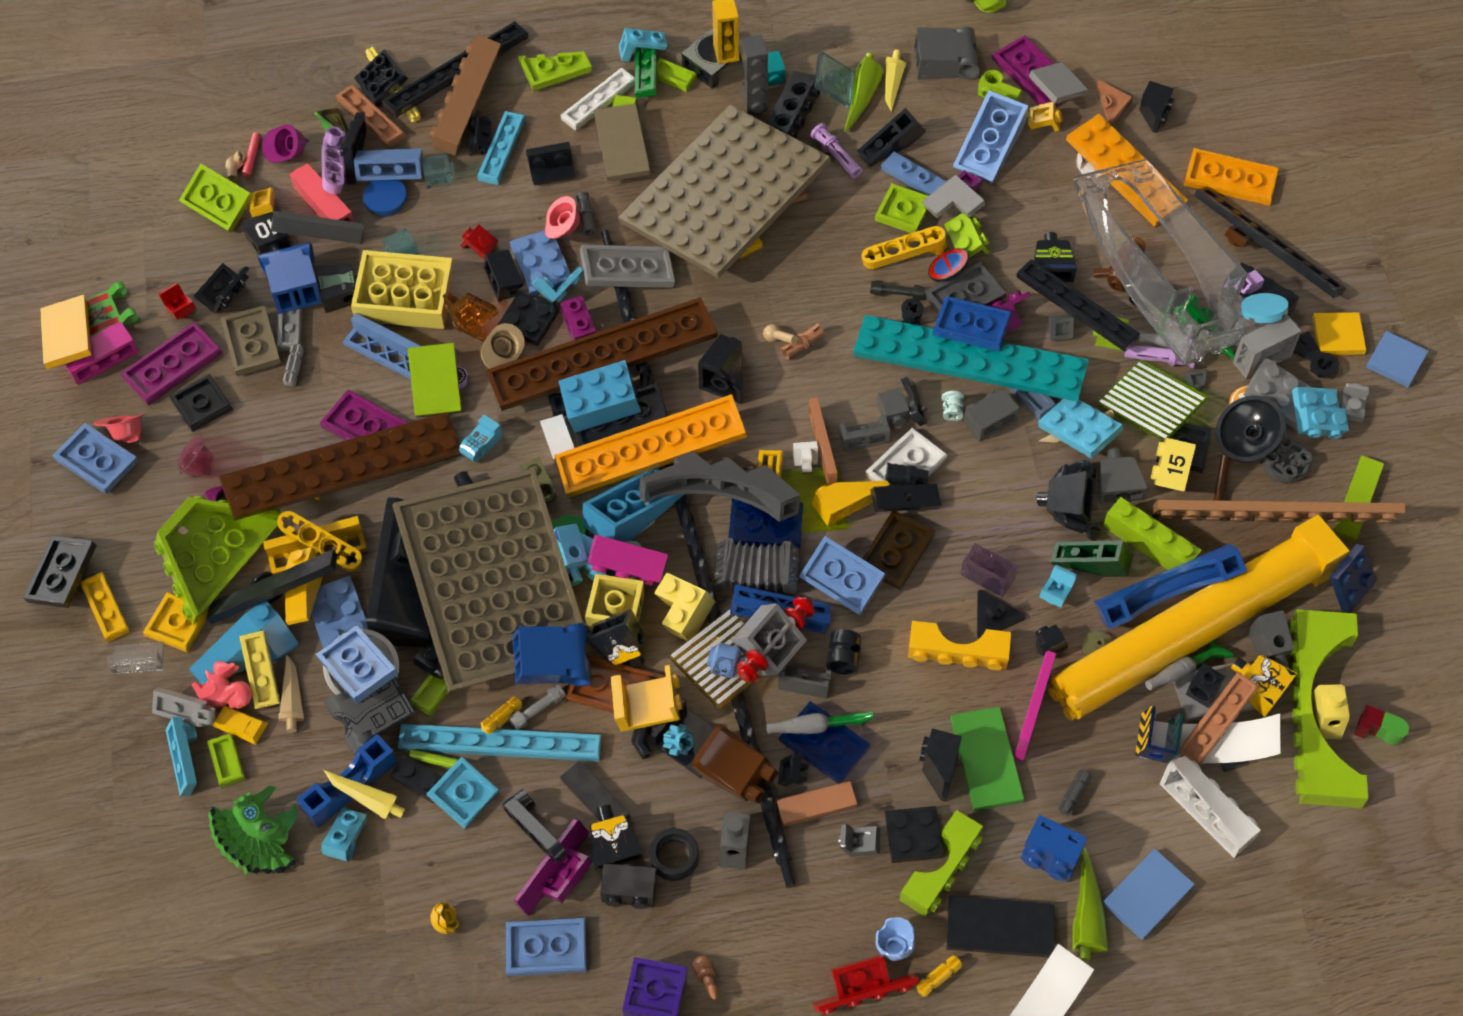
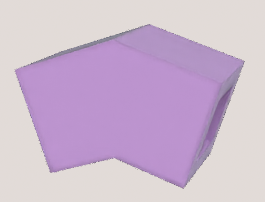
M1254 270L1248 274H1242L1234 285L1243 294H1251L1262 287L1264 278Z

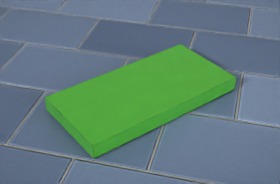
M1000 707L951 715L950 720L954 734L962 736L959 756L973 811L1023 803L1024 796Z

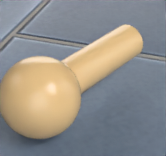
M769 324L764 328L763 336L769 342L781 340L796 344L798 341L796 335L781 331L775 324Z

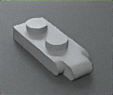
M160 687L153 690L152 714L172 719V717H182L183 723L197 727H204L205 724H214L215 708L207 706V701Z

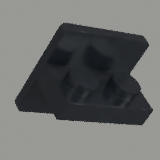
M569 142L526 149L527 161L534 186L576 177Z

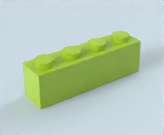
M1122 497L1107 512L1103 525L1105 529L1167 570L1195 559L1201 554L1202 550Z

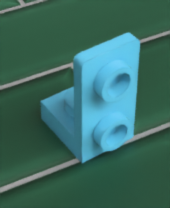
M625 28L619 44L621 61L630 62L632 54L636 52V47L666 50L668 45L665 33Z
M581 266L577 267L556 291L553 290V283L546 277L543 279L537 277L531 284L549 302H554L555 300L559 302L568 293L565 289L570 284L574 286L583 277L580 273L584 269Z

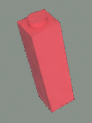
M308 163L290 173L293 188L319 217L354 222L351 211L336 194H330L323 189L321 177Z

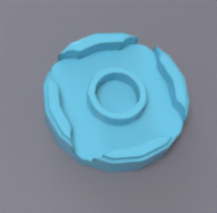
M1254 294L1241 302V314L1247 320H1249V317L1253 318L1254 322L1257 323L1277 322L1282 319L1283 315L1286 316L1288 314V301L1276 294Z

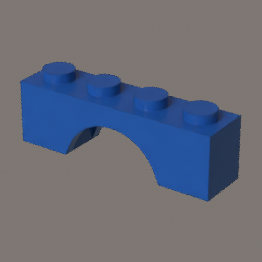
M376 734L357 750L352 763L339 776L370 786L398 762L394 751ZM330 781L315 783L296 799L302 812L317 828L353 800V798L334 787Z

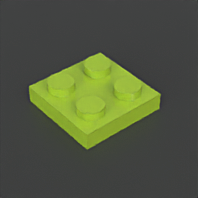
M891 184L875 215V221L909 233L917 232L928 211L922 203L928 196Z

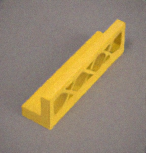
M358 516L318 526L346 543L349 539L359 537L361 545L354 548L360 551V553L367 552ZM314 529L305 530L303 533L304 540H314L317 535ZM288 535L263 541L273 575L284 571L286 566L276 568L275 559L283 557L289 559L291 552L309 548ZM328 541L324 545L325 547L326 545L332 544L337 547V543L335 541Z

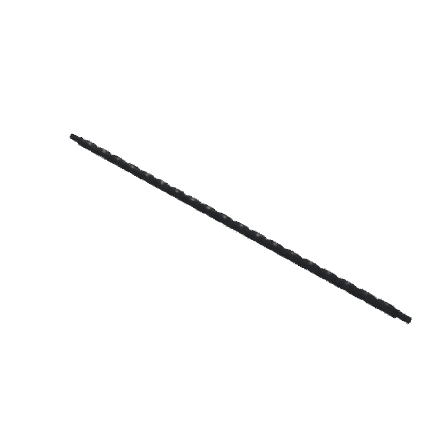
M603 230L601 236L604 245L613 246L609 230ZM613 286L624 323L635 320L636 315L630 304L628 287ZM644 362L636 365L642 388L655 384L649 363ZM674 462L665 465V468L673 466ZM684 494L675 502V506L683 528L698 587L707 591L716 601L707 616L709 624H712L722 615L717 607V598L712 580L708 575L704 552L698 541V531L694 517L689 510V500L687 494ZM721 621L719 624L711 629V633H713L715 630L721 627L724 624V622ZM726 629L722 630L715 637H713V640H717L720 636L726 633ZM725 638L720 643H726L728 640ZM726 677V678H725V683H726L728 680H730L731 678H727V677ZM740 678L727 687L728 691L740 682ZM741 686L730 695L741 739L761 753L756 743L755 730L750 713L746 708V699ZM762 778L758 784V787L765 791L764 797L760 801L761 810L770 835L776 863L781 867L786 888H792L796 886L790 864L792 859L787 851V841L781 821L777 815L776 803L770 783Z

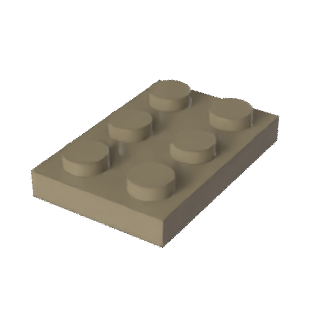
M265 305L220 317L236 376L281 364Z

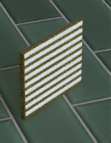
M730 608L668 656L718 710H721L754 683L750 681L745 682L737 673L733 678L715 675L711 672L710 667L707 666L711 647L715 648L719 643L736 646L731 639L745 624L737 615L730 614Z

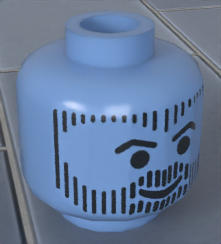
M719 643L715 648L711 647L707 666L710 667L711 672L715 675L733 678L738 671L736 665L740 661L745 662V657H741V649L739 647Z

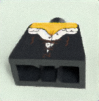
M631 609L592 624L587 641L612 665L628 661L632 667L638 668L644 663L645 659L641 654H643L647 640Z
M610 804L596 808L599 822L590 825L594 869H602L604 864L616 865L641 858L643 854L642 849L626 816L622 815L614 818Z

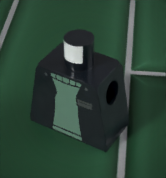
M353 265L316 266L321 301L325 313L350 306L357 281Z

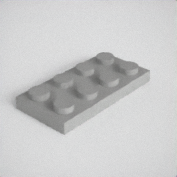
M581 245L580 255L586 286L673 288L675 284L669 251L663 247Z

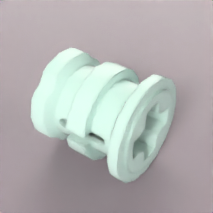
M948 391L942 394V400L944 401L943 418L945 420L958 421L963 418L962 410L964 409V403L962 401H964L965 395L962 392Z

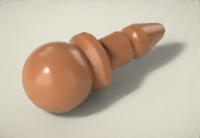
M698 956L692 963V970L697 975L698 981L704 983L710 997L716 1000L717 987L714 982L716 974L713 970V963L707 956Z

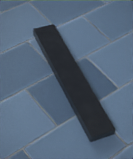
M1032 259L1017 272L1016 278L1122 351L1126 352L1139 338V332Z
M332 549L220 598L211 604L206 619L210 624H214L334 572L338 554Z

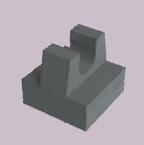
M1072 315L1049 316V338L1051 341L1073 338L1074 317Z

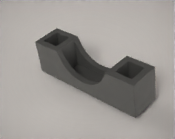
M762 34L740 38L741 57L745 74V81L741 82V98L746 113L750 115L768 111V52Z

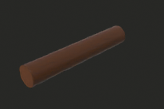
M1222 455L1220 458L1213 501H1223L1230 462L1228 455Z

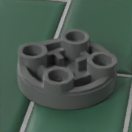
M1285 436L1279 448L1272 455L1262 460V466L1266 474L1273 480L1284 484H1293L1301 481L1308 474L1312 455L1301 444Z

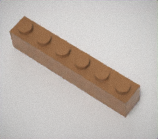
M478 34L474 42H469L466 50L468 56L467 58H462L459 66L461 70L460 75L456 74L452 82L454 89L452 92L448 91L444 101L447 105L445 109L441 108L437 117L439 124L438 126L434 125L431 130L430 138H433L431 147L456 156L468 128L470 118L473 116L498 57L500 43Z

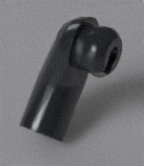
M652 726L634 729L631 742L641 759H646L652 755V751L646 743V737L650 735Z

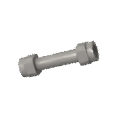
M558 684L552 686L547 690L546 696L525 711L514 713L509 718L512 727L515 730L523 729L528 725L527 721L553 702L558 704L566 697L563 689Z

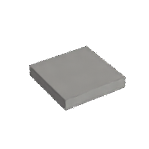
M1062 62L1031 70L1029 74L1033 82L1054 104L1084 96L1088 90Z

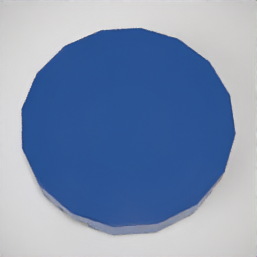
M399 180L371 181L363 192L364 204L369 212L378 213V216L393 215L399 212L407 201L406 188Z

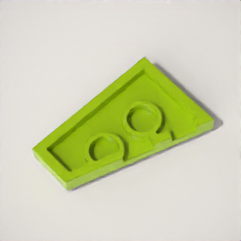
M584 51L559 53L553 57H545V54L537 55V58L518 56L519 64L533 91L592 72V66Z

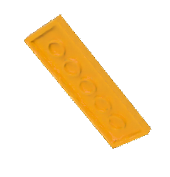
M1100 114L1067 135L1066 140L1154 227L1187 204L1188 199Z

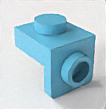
M1055 565L1050 578L1041 590L1039 598L1046 600L1052 605L1062 607L1071 593L1077 574Z

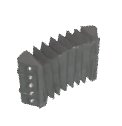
M726 538L718 543L716 571L714 574L715 589L726 591L730 586L733 593L735 585L768 592L773 590L774 593H778L780 589L783 595L795 594L797 592L798 563L800 562L799 548L792 544L791 541H784L780 547L776 543L773 547L769 543L766 548L761 544L758 549L754 543L751 548L748 543L742 546L741 541L735 545L732 538Z

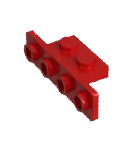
M878 955L830 969L837 995L812 1002V1005L816 1012L829 1014L837 1011L838 1006L847 1004V1007L860 1005L863 1003L862 999L869 997L881 999L887 997L888 992L897 989L898 992L909 991L914 988V984H918L920 981L919 977L914 973L889 980L883 955Z

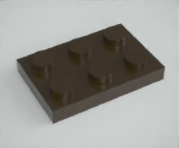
M892 511L862 559L887 574L883 582L901 591L933 539L935 530L897 511Z

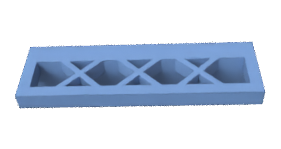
M356 313L351 318L353 329L343 340V344L411 380L410 371H408L407 367L409 366L407 348L419 347L420 345ZM358 334L366 338V342L360 344L352 341ZM380 345L384 347L385 352L375 354L371 352L370 347ZM400 355L404 361L393 363L389 360V357Z

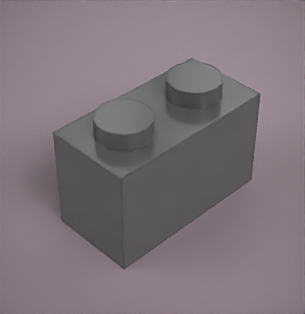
M1003 388L997 392L989 393L985 399L979 402H973L965 409L963 422L980 442L1017 421L1020 408Z

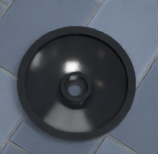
M1251 395L1237 399L1224 409L1217 421L1215 431L1217 443L1224 454L1228 455L1232 460L1241 463L1261 461L1272 455L1281 445L1286 433L1285 415L1281 408L1267 397ZM1259 432L1257 437H1252L1254 433Z

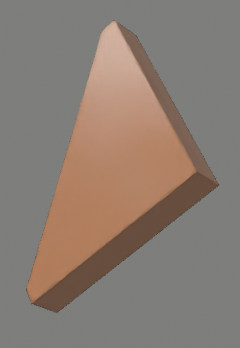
M1098 80L1096 87L1107 122L1113 126L1132 103L1133 97Z

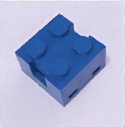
M1039 814L1026 840L1021 860L1033 869L1040 868L1048 872L1049 876L1055 880L1069 882L1088 838Z

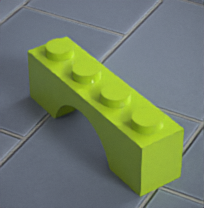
M956 810L944 827L941 840L948 851V861L943 867L933 872L923 873L915 871L901 891L899 901L924 917H927L930 911L935 913L943 900L940 896L944 890L950 891L957 879L954 875L958 869L964 870L970 860L968 854L972 849L977 850L984 837L981 836L983 826Z

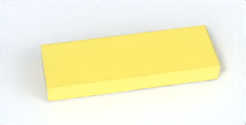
M265 631L239 636L255 709L281 704Z

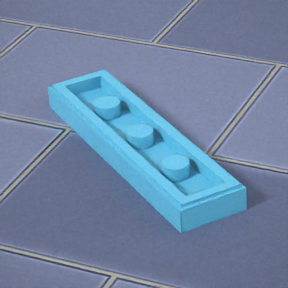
M508 111L504 112L477 175L478 181L499 185L525 124V115Z

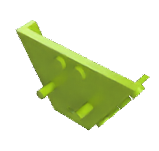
M202 496L188 497L157 531L156 541H154L155 550L158 555L162 554L165 561L163 563L164 571L168 577H172L174 594L177 598H181L183 602V615L186 620L190 619L192 626L262 547L263 541H267L278 528L277 519L283 512L279 509H274L234 521L227 500H219L217 502ZM184 527L188 532L180 534L178 529Z

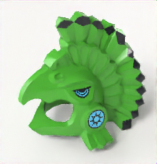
M268 785L264 790L253 796L251 792L242 795L233 801L232 811L228 809L221 811L214 806L209 811V827L211 837L215 841V846L220 849L221 855L227 857L228 861L234 863L237 868H242L244 874L251 873L256 875L260 870L265 874H270L272 870L276 874H281L285 871V867L295 866V859L284 853L281 845H284L288 840L289 833L287 832L296 820V804H293L292 809L288 812L281 811L277 817H269L263 808V803L272 795L277 787Z

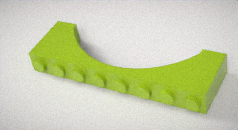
M1297 609L1293 618H1289L1288 628L1289 632L1292 633L1294 650L1289 654L1293 655V663L1290 665V670L1297 673L1294 677V685L1291 688V700L1295 701V708L1292 711V723L1296 724L1293 746L1297 747L1294 769L1298 771L1299 778L1296 779L1295 793L1299 794L1300 804L1363 808L1368 800L1367 775L1356 772L1331 749L1316 724L1311 703L1312 685L1317 670L1335 652L1345 646L1352 647L1357 639V614Z

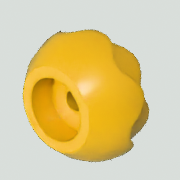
M439 902L433 908L430 919L436 931L442 934H452L459 926V922L456 919L457 911L449 905V902Z

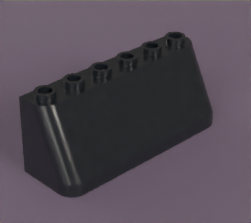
M388 497L367 610V629L380 633L393 646L425 648L432 641V637L412 570L409 567L390 562L394 536L399 531L392 505L404 499Z

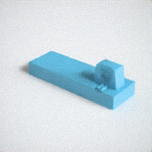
M172 717L166 728V734L180 796H190L197 785L188 743L195 742L197 738L196 728L194 725L183 723L182 717Z

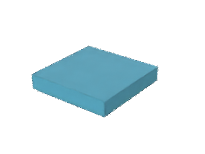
M461 757L429 790L427 796L465 829L500 790L465 758Z

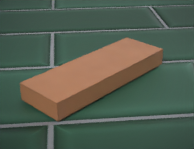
M848 781L776 800V805L784 827L857 808V801L851 783Z

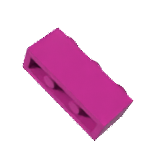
M120 321L96 335L90 336L91 356L64 365L76 384L79 385L139 352L132 337Z
M595 535L587 564L592 565L593 571L606 574V571L610 570L616 572V577L630 579V576L639 578L640 581H644V585L653 586V583H661L668 554Z

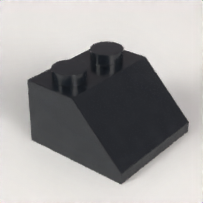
M932 728L930 737H924L919 761L924 762L922 772L939 799L946 802L962 736Z

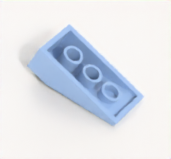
M988 91L954 162L953 168L960 171L965 170L985 181L993 183L1029 117L1028 105Z

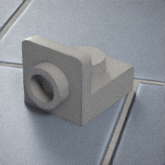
M1347 383L1341 394L1340 408H1346L1347 420L1362 423L1369 387L1356 383Z

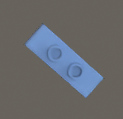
M895 151L881 165V170L927 196L946 183L945 180Z

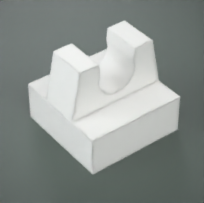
M817 441L793 443L794 466H802V472H812V465L818 464Z

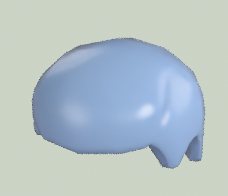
M901 917L888 918L885 920L884 926L877 930L876 948L884 958L892 961L905 959L915 949V929L908 920Z

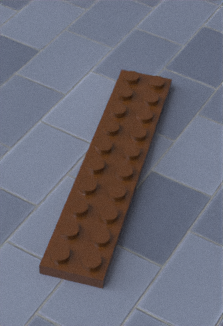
M700 297L487 369L486 374L501 411L561 391L559 380L624 360L629 368L717 338L718 332Z
M446 412L219 476V480L234 521L462 456L459 451L461 444Z

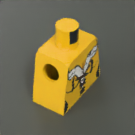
M1259 655L1252 665L1238 657L1230 668L1236 673L1240 672L1259 686V689L1250 699L1249 703L1264 717H1266L1297 675L1296 672L1263 655Z

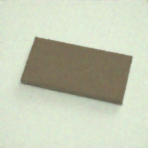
M636 103L594 110L607 182L650 175Z

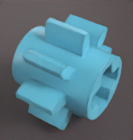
M679 724V726L670 725V729L664 733L663 747L670 749L669 754L675 756L679 754L687 755V751L694 747V733L687 732L688 726Z

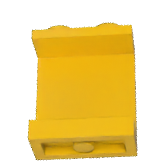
M665 665L666 677L625 685L621 675L611 677L614 718L620 732L680 720L679 710L683 709L680 694L677 695L676 689L680 688L678 674H673L670 665Z

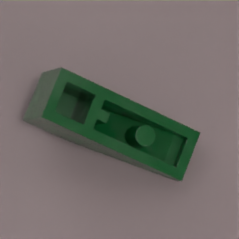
M1123 540L1055 542L1051 564L1104 577H1128L1133 555Z

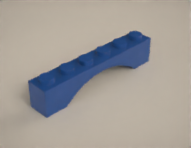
M1228 544L1094 602L1103 624L1110 630L1133 620L1147 609L1173 596L1201 586L1225 581L1247 570L1239 549L1232 544Z

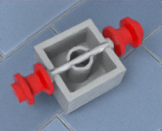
M796 597L793 600V609L786 608L784 611L778 604L761 605L731 640L748 659L746 662L740 661L736 665L737 674L745 682H756L759 678L757 672L761 676L778 675L807 641L798 628H803L805 625V617H812L815 614L814 605L811 600L806 597Z

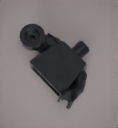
M1081 460L1070 465H1063L1049 481L1048 492H1038L1036 501L1038 506H1046L1047 511L1056 522L1072 531L1081 534L1085 532L1089 540L1095 541L1099 537L1093 535L1090 530L1100 531L1101 527L1098 524L1087 526V523L1091 521L1097 471L1089 461Z

